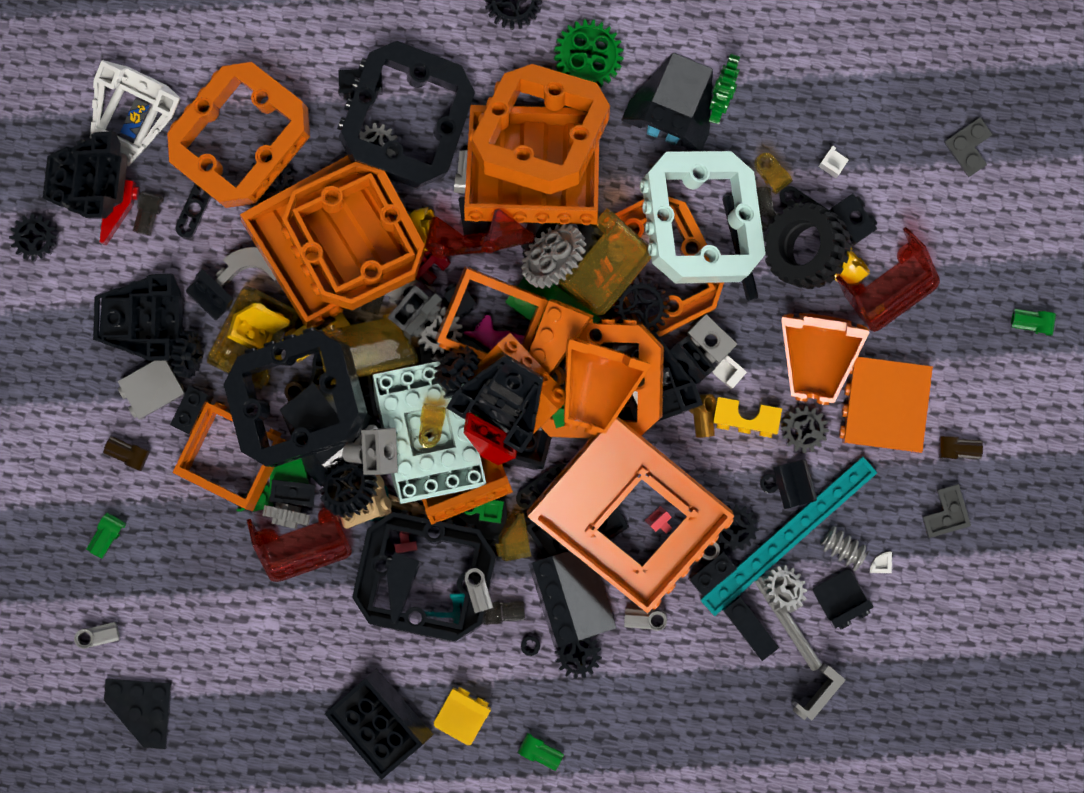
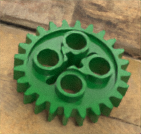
M584 19L582 26H580L575 21L574 29L568 25L566 28L568 33L562 31L560 36L563 39L558 38L556 41L559 46L554 48V52L559 54L554 56V60L560 61L556 65V69L563 68L561 73L595 82L601 88L603 80L609 84L611 81L610 76L615 78L617 76L615 70L620 71L622 67L618 63L624 60L623 57L619 56L623 53L624 49L617 48L621 44V40L615 41L617 33L610 35L611 27L609 26L604 30L603 22L599 26H595V20H592L591 24L588 25L586 19ZM582 39L585 45L577 46L574 40ZM603 42L606 45V49H598L595 43ZM586 51H590L591 58L587 57ZM571 60H580L582 66L575 67ZM593 63H600L603 66V70L598 71L594 69Z
M730 54L727 65H723L712 93L714 96L709 108L712 110L709 122L719 124L722 113L726 114L729 102L733 99L737 86L735 83L740 70L737 69L740 56Z

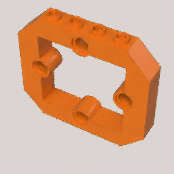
M253 62L222 66L214 72L210 82L200 89L196 99L186 106L182 116L172 123L167 133L169 163L225 208L256 204L310 138L308 107ZM242 83L252 91V103L260 112L269 114L277 110L291 122L271 146L263 145L257 149L255 153L257 163L240 184L234 187L221 176L223 166L213 155L203 154L198 158L187 148L209 122H213L218 118L219 109ZM268 97V100L261 104L262 99ZM206 106H209V109L206 112H203V109ZM272 155L271 160L265 162L266 157ZM213 163V167L206 171L207 166Z
M535 64L504 73L501 81L496 82L494 95L488 98L486 111L480 114L478 127L471 132L472 152L484 174L551 195L580 183L610 119V105L595 82ZM520 92L544 99L545 107L552 111L568 106L588 112L583 124L572 127L569 132L570 151L563 166L535 158L533 149L527 145L517 146L513 151L495 145L501 130L509 126V114Z
M358 162L351 163L292 191L282 218L283 227L281 231L286 240H291L293 244L291 250L295 258L300 257L303 263L300 267L305 277L310 276L313 282L310 284L315 296L319 295L324 302L354 310L416 279L425 252V245L384 170ZM370 186L382 208L380 211L382 228L388 232H395L406 254L382 266L374 260L366 261L361 266V276L337 287L323 260L322 247L313 241L302 217L322 208L328 213H337L343 207V198ZM333 196L336 197L338 200L334 203H330L327 201V198ZM388 215H394L396 216V220L388 221L386 220V217ZM315 252L318 256L314 259H309L307 254ZM368 271H375L377 275L371 278L366 273Z
M668 197L669 206L674 211L673 221L683 239L680 253L682 256H694L695 254L686 252L685 246L687 244H694L697 247V252H699L707 243L686 202ZM644 199L602 220L604 222L603 227L606 228L608 234L604 238L608 240V243L622 236L632 242L638 241L642 237L644 225L647 222L646 214L643 213L642 209ZM636 225L639 228V233L637 235H630L627 227ZM605 255V258L600 259L598 262L600 267L597 270L593 269L596 276L593 281L598 291L603 290L606 296L603 298V301L609 310L613 304L619 303L613 300V296L621 297V295L611 293L608 290V285L616 282L619 284L620 289L625 291V288L623 287L624 281L615 275ZM704 255L705 260L710 262L709 258ZM724 282L705 283L707 289L683 301L676 295L668 296V302H676L678 310L676 312L663 311L669 314V318L661 317L665 322L664 326H661L659 323L656 324L659 328V331L656 332L658 336L662 337L714 311ZM627 296L623 301V309L631 306ZM612 309L614 313L618 312V309ZM636 314L625 315L628 320H637V324H642V322H639ZM658 314L648 318L649 323L652 322ZM619 316V317H616V318H613V319H615V323H616V322H617L619 319H621V318H620V316Z
M591 319L577 339L602 345L605 342L639 343V359L651 364L650 369L644 376V385H638L635 389L638 392L637 420H623L643 436L662 418L664 346L643 324H637V320H623V324L615 323V319H602V323H593V319ZM595 328L602 332V338L599 341L595 340L592 336V331ZM558 366L555 370L558 376L557 383L562 385L565 381V372ZM550 417L541 426L550 437H592V434L584 432L585 427L578 426L577 430L566 426L556 428L553 417Z

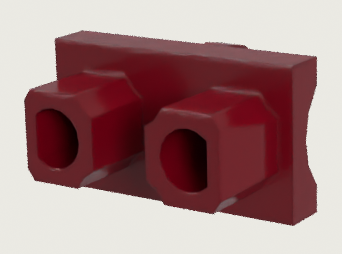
M441 247L429 259H427V256L431 251L424 252L421 261L424 264L418 270L416 279L418 281L421 280L428 286H431L437 279L430 271L434 264L442 271L446 270L451 264Z

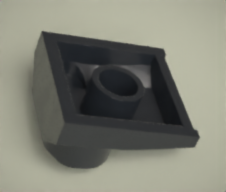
M540 427L533 434L532 439L522 454L517 451L516 458L508 461V463L532 470L544 469L552 437Z

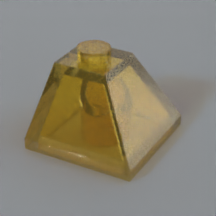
M517 510L511 512L498 537L499 544H496L498 557H502L504 561L531 557L524 513Z

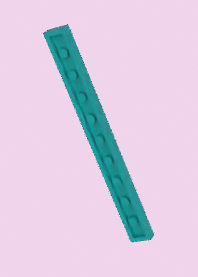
M861 457L816 497L817 501L811 502L736 567L737 570L702 597L700 601L715 617L877 474L876 470L864 457Z

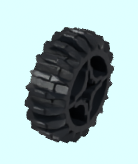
M484 0L490 3L485 6L486 11L492 10L488 14L489 18L497 16L494 23L497 25L502 20V28L504 29L507 23H510V30H514V24L517 23L518 28L522 29L523 21L529 26V17L532 20L537 19L533 12H541V8L536 5H541L542 0H531L530 7L522 15L519 8L527 0H517L516 10L512 2H508V0H500L498 2H495V0ZM498 8L510 9L514 17L503 14Z
M643 278L639 279V284L637 285L635 280L631 279V287L626 282L623 283L625 291L617 289V293L621 297L613 296V300L619 303L611 306L612 309H618V312L613 313V318L619 316L621 318L616 323L622 324L623 320H628L625 315L636 314L650 333V328L658 332L659 328L656 324L665 325L661 317L669 318V314L663 311L670 310L671 308L670 305H664L665 302L669 301V297H661L666 292L665 289L658 292L657 289L660 284L656 283L654 287H651V279H648L647 285L643 284ZM639 290L652 293L656 299L645 300ZM633 292L635 303L623 309L624 299ZM638 298L642 305H648L647 308H644V317L640 310L634 309L635 306H638ZM659 305L657 317L649 323L648 310Z
M344 461L343 465L337 462V468L335 469L330 467L331 473L324 474L326 481L321 482L323 488L319 490L322 495L320 499L324 503L325 508L333 515H339L342 518L346 516L353 518L354 513L361 515L362 509L368 510V503H373L371 498L378 496L375 491L378 488L376 475H363V464Z

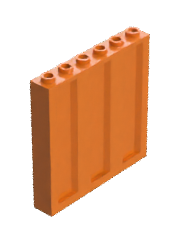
M486 105L470 106L464 205L465 221L597 225L599 142L580 183L550 195L484 174L472 152L470 135L473 129H477L479 116L481 113H485ZM513 106L509 114V126L501 130L495 145L512 151L517 146L527 145L533 149L535 158L563 166L570 151L569 132L572 127L583 124L588 112L575 108H562L552 111L546 107Z
M348 155L240 214L243 226L307 329L311 326L315 328L321 325L324 319L329 316L335 317L343 311V307L324 302L319 295L315 296L310 286L313 283L310 276L305 277L300 267L303 264L300 257L295 258L291 250V246H293L291 240H286L281 231L283 227L282 218L292 191L351 164ZM370 186L343 198V207L337 213H328L322 208L302 217L313 241L322 247L323 260L337 287L361 276V266L366 261L374 260L382 266L406 254L395 232H388L382 228L380 223V211L382 208ZM333 196L327 198V201L330 203H334L338 200L336 197ZM393 215L386 217L388 221L396 220ZM315 252L307 254L309 259H314L318 256ZM368 271L366 275L372 278L377 273L375 271Z

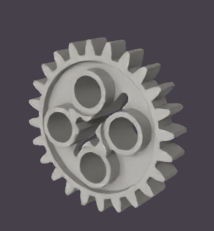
M563 224L562 227L556 225L554 230L550 227L546 234L541 232V238H535L536 243L530 244V251L524 253L527 257L522 259L524 263L521 266L523 270L522 275L531 285L533 284L536 288L539 286L541 289L545 285L550 288L553 282L558 285L561 278L565 281L566 274L572 275V268L579 267L577 261L583 260L580 255L586 252L583 248L586 246L584 242L585 237L571 224L569 226Z

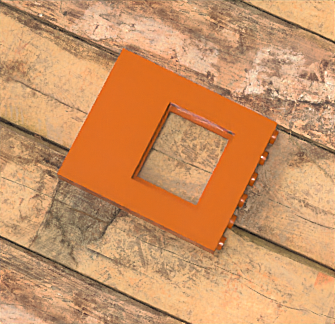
M618 416L606 434L598 432L597 436L592 435L527 510V516L646 613H649L651 609L655 610L660 605L661 598L666 593L672 592L676 586V581L688 574L692 563L699 561L703 557L704 550L709 545H713L719 538L718 534L723 529H727L734 520V514L730 508ZM641 479L687 516L643 566L597 530Z

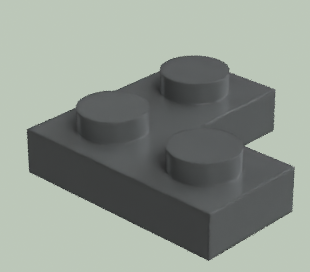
M981 118L944 142L968 178L987 165L975 148L992 136V133Z
M436 293L420 309L419 315L404 329V335L409 340L413 336L416 338L420 336L425 330L424 325L429 320L433 322L440 314L442 299Z
M959 484L937 490L943 511L922 517L928 538L970 527V520Z

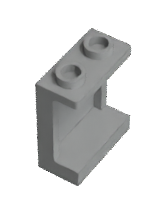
M153 361L118 381L120 395L123 399H128L131 405L128 407L130 413L134 418L138 417L139 420L145 419L146 416L172 401L184 397L186 393L175 372H173L169 361Z
M825 663L819 668V671L828 679L807 705L802 707L794 700L791 702L795 706L793 711L803 720L807 717L813 720L845 682L841 675Z

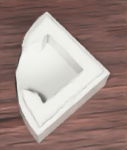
M884 552L878 555L873 560V563H871L869 573H892V552Z

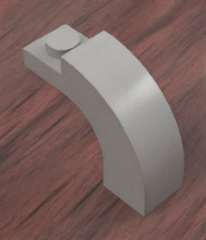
M257 247L243 248L231 253L223 259L228 267L226 269L223 267L215 275L217 278L215 281L224 288L242 270L258 268L265 271L278 283Z

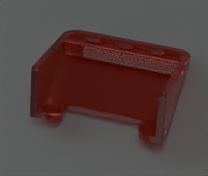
M500 209L494 210L489 232L462 235L440 218L432 217L425 249L430 251L436 258L482 252L493 253L494 251L532 243L535 235Z

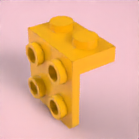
M252 303L233 314L227 338L250 349L257 348L258 350L264 348L265 343L271 342L274 333L289 326L290 320L281 313L267 309L261 303Z
M453 687L434 721V727L466 745H471L485 719L488 717L491 708L488 707L489 703L479 697L477 700L470 697V692L464 688L458 687L456 689Z

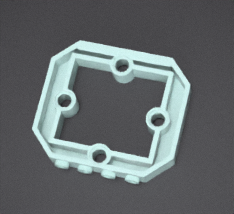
M665 152L642 178L640 191L644 197L642 209L643 213L646 214L647 221L645 232L649 236L648 254L651 256L652 264L675 284L741 282L765 256L754 171L733 152ZM708 179H730L734 209L728 215V222L732 228L737 230L740 255H721L717 247L706 245L694 256H676L671 223L674 219V211L669 206L666 180H682L687 188L694 190L698 189ZM739 213L744 216V219L739 216ZM657 214L661 215L664 221L660 220ZM704 255L709 258L710 262L705 260Z

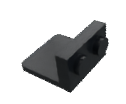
M845 570L813 588V593L833 628L839 627L840 630L852 624L850 620L857 616L861 619L871 613L870 609L874 607L870 599L865 597L851 570Z

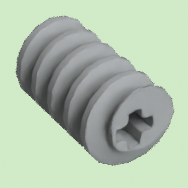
M832 526L820 546L824 544V552L832 549L831 557L838 553L839 562L846 558L845 566L854 563L853 571H856L865 560L869 550L865 553V545H861L858 548L859 541L857 540L850 543L851 536L849 535L843 539L844 532L839 531L836 534L837 527Z

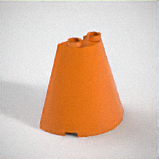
M792 313L783 315L781 322L791 396L795 397L798 401L804 402L808 401V398L817 399L816 402L822 405H829L830 402L835 403L869 335V329L861 324H857V327H854L849 320L809 313H799V317H793L794 314Z
M568 337L566 344L564 426L576 430L578 426L585 427L584 432L596 436L598 432L606 434L650 369L651 364L595 343L577 338L573 340L574 338Z

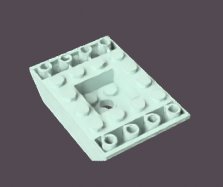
M439 361L372 375L375 402L381 428H396L398 473H391L400 504L475 489L486 485L480 454L463 433L465 419L446 408L452 398L444 399L445 392L442 391V387L435 381L434 374L437 372L435 367L440 366ZM423 427H430L433 430L432 438L426 439L422 436L421 430Z

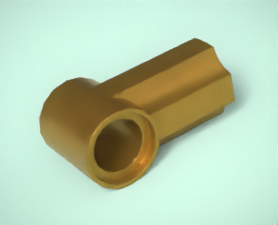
M700 394L703 405L689 410L694 415L696 437L715 436L712 413L716 409V399L712 394Z

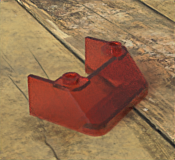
M907 227L903 228L908 243L903 245L897 253L899 263L865 287L861 282L848 285L840 275L836 277L845 298L864 324L873 332L881 330L932 293L940 283V278L926 246Z
M323 508L318 513V523L278 536L275 530L268 528L257 532L252 520L248 519L247 524L252 546L269 579L273 582H281L348 558L352 550L340 516L333 515L326 508Z

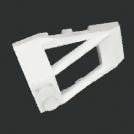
M102 60L93 81L94 99L92 100L93 121L91 122V134L107 132L108 123L124 91L151 103L152 106L134 143L117 136L121 143L120 152L126 154L128 158L127 166H130L173 118L180 97L167 85L130 67ZM105 87L112 90L115 89L101 118ZM157 113H162L160 118L157 120L155 125L150 130Z

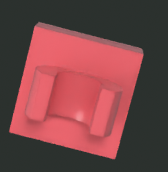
M661 506L645 519V522L655 532L661 528L667 534L672 529L667 522L672 517Z
M399 533L401 544L395 545L396 553L418 550L416 541L410 542L408 534Z

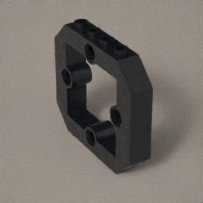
M399 41L369 52L367 58H362L358 70L362 71L360 78L355 77L351 88V90L355 91L353 98L348 97L344 108L348 111L345 118L341 117L337 127L338 130H341L339 139L351 163L358 162L384 170L388 178L417 189L444 177L449 170L475 95V91L462 65ZM383 65L406 73L407 82L412 87L420 88L427 82L455 92L448 115L440 118L434 127L433 133L438 140V144L430 165L403 155V147L397 141H387L381 147L358 138L366 113L372 108L376 100L375 88ZM414 71L422 72L424 78L419 79L415 77ZM360 95H366V96H368L369 102H367V103L362 102V101L359 99V96H360ZM441 126H448L451 132L448 134L444 133L441 130ZM391 149L395 151L396 157L390 158L386 154V150Z
M308 328L303 330L301 335L296 336L292 334L283 337L281 342L272 341L265 343L264 348L245 350V354L236 358L224 382L240 450L264 466L277 467L352 442L367 415L350 346L324 331ZM283 350L286 352L284 359L281 357ZM321 351L326 372L320 377L319 386L324 393L333 395L340 423L318 431L312 428H297L293 431L291 440L270 446L263 422L270 415V406L265 400L257 399L251 375L279 365L291 366L295 364L297 359ZM335 378L336 386L332 388L331 382ZM257 405L258 411L254 414V407ZM305 434H307L308 441L306 444H304L303 441Z
M400 509L399 513L392 512L369 527L366 532L352 595L353 600L367 622L377 627L453 643L459 642L480 628L483 624L485 611L474 613L469 592L462 588L466 573L461 574L457 580L458 590L465 595L459 624L427 618L426 613L421 608L411 607L406 613L401 614L398 625H395L391 622L390 610L375 607L380 580L387 577L388 571L387 569L384 572H379L377 564L380 561L387 562L388 560L386 553L391 531L422 537L431 544L445 542L474 548L471 569L477 568L483 572L489 592L497 557L480 530L476 529V525L463 523V526L454 525L455 521L445 519L431 525L426 514L416 517L412 516V512ZM433 527L441 530L437 538L429 536V530ZM473 572L468 576V579H472L474 585H477L481 581V576ZM415 612L420 613L422 616V620L418 624L410 622V616Z

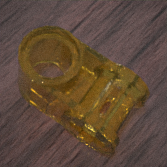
M763 153L756 158L754 163L756 171L764 179L766 185L769 184L771 186L772 192L775 195L793 182L789 173L778 163L772 154ZM761 159H763L764 161L767 159L769 160L770 163L768 164V167H761Z
M423 404L418 437L419 443L423 447L432 448L440 441L446 407ZM428 432L431 433L432 437H435L431 440V442L428 441V437L425 436Z

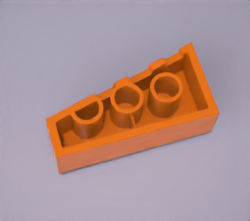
M555 299L549 300L530 348V355L552 376L566 356L568 337L574 338L573 340L579 338L594 315Z

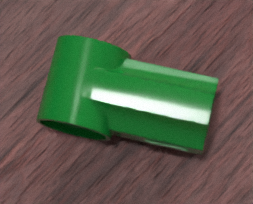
M1014 309L1011 318V328L1034 331L1035 334L1046 333L1045 335L1053 336L1056 314L1046 311L1032 312Z
M107 512L97 526L98 530L86 550L103 559L114 540L120 536L118 533L122 527L125 528L126 523Z
M529 733L526 734L517 752L521 756L533 762L537 761L554 771L557 770L564 756L560 751L544 744V741L532 737Z

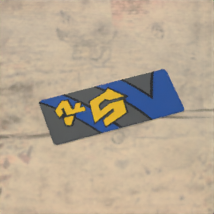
M134 99L120 133L135 138L149 108V104Z

